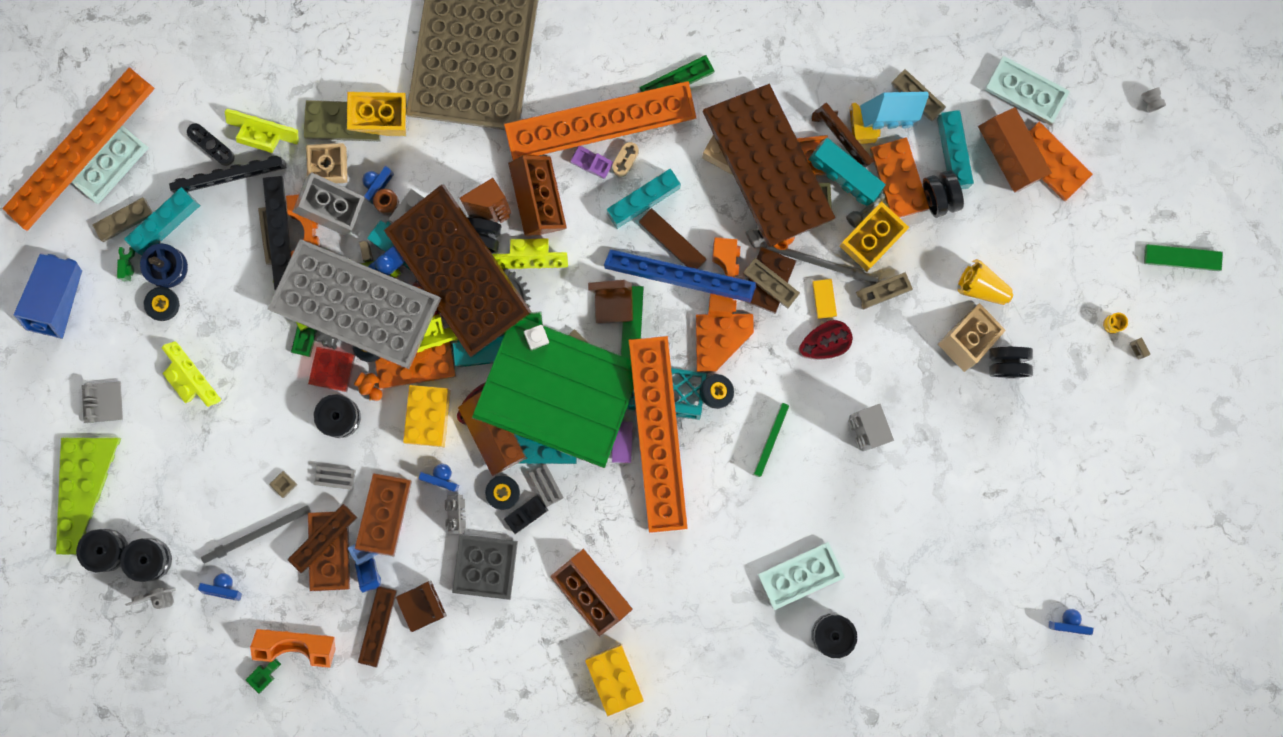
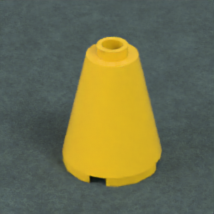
M978 259L973 260L972 262L975 264L972 267L967 266L961 275L958 283L961 289H958V292L965 296L1000 305L1009 303L1013 298L1012 288L982 261Z

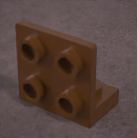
M626 280L588 283V290L595 293V320L597 324L633 321L632 283Z
M432 581L423 583L396 597L410 632H414L447 616Z

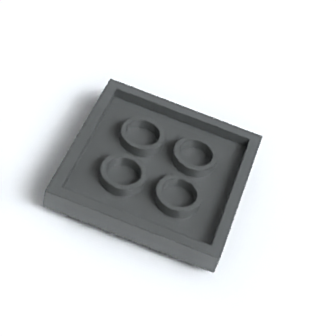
M460 534L452 593L511 600L518 541Z

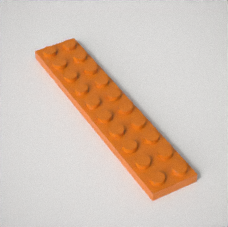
M129 67L2 209L23 229L28 231L155 88Z
M689 81L514 121L506 123L504 126L512 159L515 160L523 155L539 156L697 118Z
M668 336L629 340L649 533L688 529Z

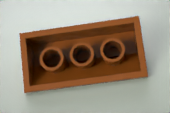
M1016 107L996 115L978 126L1014 193L1020 192L1052 174Z
M523 155L509 162L508 165L524 236L543 235L567 229L551 156Z
M494 178L489 179L459 198L470 218H480L502 223L510 218L509 215L512 214L506 197Z
M480 392L460 405L458 409L491 475L494 476L527 459L515 434L472 418L482 393Z
M584 548L550 576L599 637L633 610Z

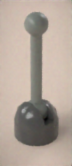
M880 193L878 198L861 212L853 211L847 215L848 223L856 228L863 221L862 215L880 200H884L885 194Z

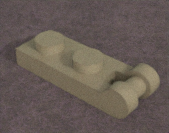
M906 272L861 289L856 294L861 299L862 309L865 310L912 291L913 288ZM872 292L874 299L869 301L867 294Z

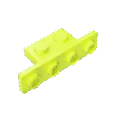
M225 110L226 123L241 128L236 136L237 143L273 153L279 140L296 145L299 142L298 130L292 127L243 114L239 111Z
M548 238L510 239V254H492L502 269L568 267L567 252L549 253Z
M440 314L433 315L417 352L458 340L450 327L444 329Z
M176 341L162 346V350L172 361L162 374L185 403L191 402L196 395L201 398L207 407L221 401L216 391Z

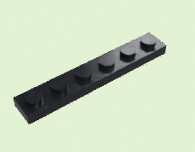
M270 156L267 160H253L243 166L237 164L232 165L230 169L226 170L215 169L212 173L206 175L199 173L189 179L178 178L174 180L175 182L169 183V187L173 193L181 187L190 192L286 169L287 167L282 157Z
M282 176L263 178L275 291L291 259L285 189Z

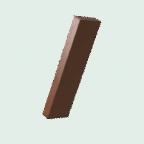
M827 102L816 110L819 117L858 163L866 168L874 162Z
M652 208L639 220V224L686 267L699 269L707 260Z
M342 504L287 560L300 573H303L358 517L345 504Z
M382 586L377 588L358 663L378 667L397 590Z

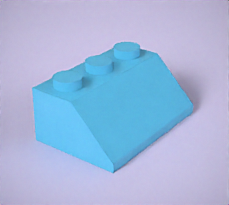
M888 92L860 105L864 127H873V130H877L883 127L894 129L902 126L905 129L914 126L913 123L919 121L922 117L929 96L928 92Z

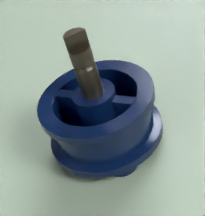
M161 243L149 247L143 253L140 260V270L143 277L150 283L158 287L172 288L179 285L185 279L188 272V262L181 251L171 245Z

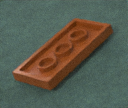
M373 473L355 545L356 550L395 556L412 484L411 480Z
M334 512L308 513V538ZM349 527L309 566L310 591L350 589Z

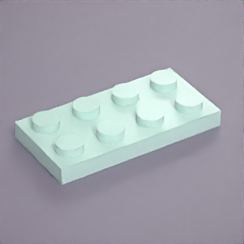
M1005 56L1001 58L985 88L987 92L1049 125L1053 124L1070 92Z
M122 125L75 177L72 183L95 203L99 204L149 147Z
M829 542L758 574L774 610L845 578Z

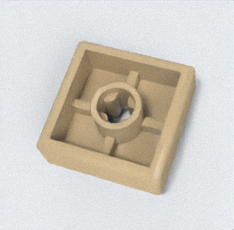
M343 143L306 146L307 176L312 172L334 183H347V151ZM328 160L331 164L326 168L323 164H326Z

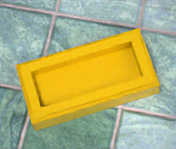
M832 279L813 281L817 319L837 317Z

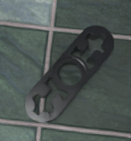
M193 123L187 128L188 137L221 165L228 166L233 163L235 159L234 153L204 127ZM199 130V133L203 135L204 138H199L197 135L193 133V131ZM209 140H214L216 143L213 149L206 148V143ZM219 149L224 154H227V156L229 157L227 160L223 159V157L219 153H217Z

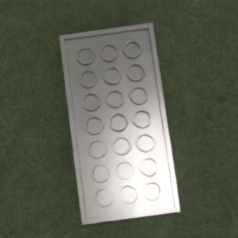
M300 239L268 306V310L410 369L441 298Z

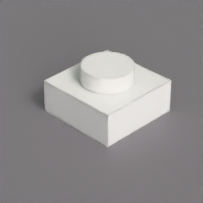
M543 325L524 331L530 350L549 344Z

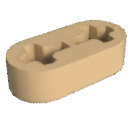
M628 142L620 150L613 163V172L616 176L624 177L629 173L639 154L638 146L635 143ZM631 147L634 148L633 152L635 154H630L629 157L626 158V149H630ZM625 161L624 168L626 170L619 172L617 165H621Z

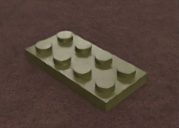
M306 100L305 139L380 142L381 135L347 130V102Z

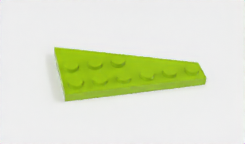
M61 438L56 554H77L78 542L86 534L88 523L94 514V507L98 503L106 482L107 472L111 462L114 460L116 448L122 438Z

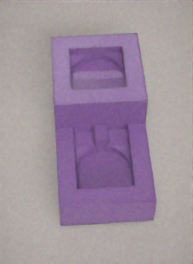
M582 146L577 147L570 160V163L603 179L606 178L614 163Z
M621 422L612 447L613 463H631L633 422Z

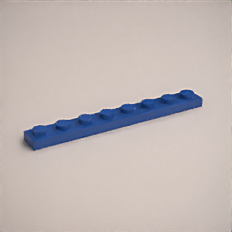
M611 249L604 263L605 269L746 302H751L756 288V282Z

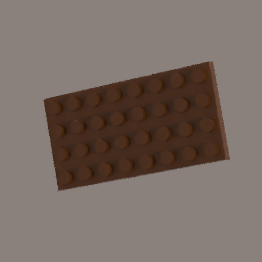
M770 83L707 107L702 111L768 248L833 221L836 218Z
M441 184L384 230L423 289L441 298L437 309L470 357L476 355L532 313L445 185Z

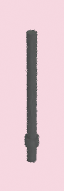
M774 246L767 247L768 250L852 276L853 279L859 281L862 279L876 284L878 276L865 273L864 270L859 268L852 269L788 248L779 250Z
M308 505L231 543L214 548V551L202 556L201 560L205 564L217 557L220 559L226 556L228 552L310 513L311 510Z

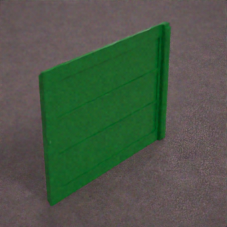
M525 318L506 331L472 418L605 468L634 390L631 360L546 326H543L549 344L530 350L524 331L537 327L540 324Z

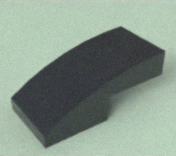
M536 495L505 517L504 520L513 533L517 534L549 510L540 497Z

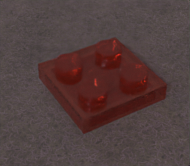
M316 347L308 384L347 392L355 355Z

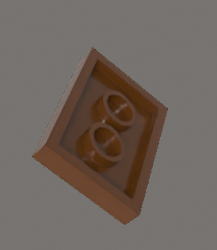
M763 247L760 248L756 258L788 283L796 260ZM756 285L751 302H746L776 314L780 302L758 285Z

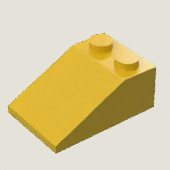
M347 92V130L384 136H406V93Z

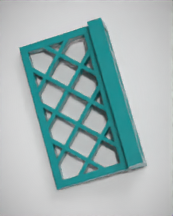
M671 368L672 376L679 374L684 379L676 386L673 383V391H676L681 397L680 400L675 402L676 417L700 420L703 401L697 390L700 389L702 382L706 379V373ZM693 377L702 378L701 384L696 388L688 381ZM687 383L692 391L683 396L678 388ZM695 393L699 403L698 405H691L686 398ZM631 396L626 410L636 411L635 396Z

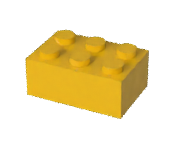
M881 201L839 247L867 272L910 227Z
M409 385L403 443L445 448L451 390L448 388Z
M622 644L586 658L585 662L607 717L644 702L643 695Z

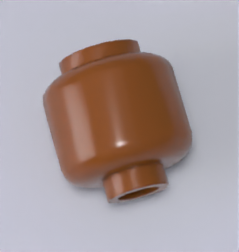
M381 189L374 195L373 204L380 214L392 215L399 206V199L392 190Z

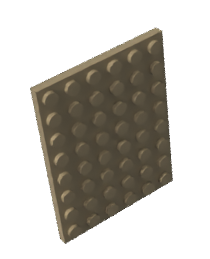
M424 0L407 105V117L505 130L504 124L521 120L539 0Z

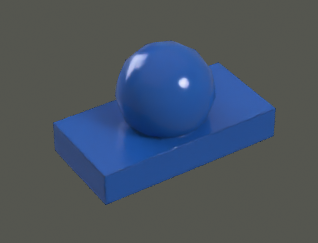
M385 166L380 174L375 171H368L363 175L362 183L369 189L364 197L371 204H373L374 195L379 190L384 189L394 176L390 168Z
M393 246L368 267L389 276L403 265L405 261L396 247Z
M441 463L435 466L433 476L420 472L419 480L453 492L458 491L459 488L458 484L448 481L451 478L452 471L446 464Z
M374 557L359 566L355 563L361 592L364 593L378 588L381 583V577L378 574Z
M226 573L217 575L213 580V585L199 584L198 590L202 594L240 601L242 593L231 589L233 580Z
M1068 609L1063 613V623L1049 621V628L1052 630L1093 635L1094 628L1080 625L1082 616L1075 609Z

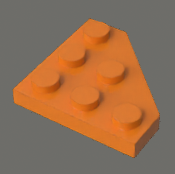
M708 314L696 315L697 372H716L754 333L753 314H732L731 318L708 316Z

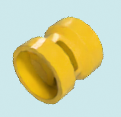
M1119 312L1109 315L1103 322L1104 329L1111 334L1123 331L1128 326V319L1125 314Z

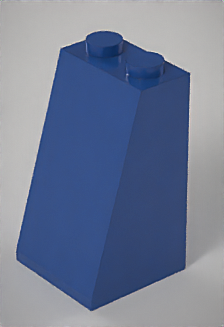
M53 254L39 255L13 314L25 330L63 339L82 274L78 263L69 258L66 260L60 259Z

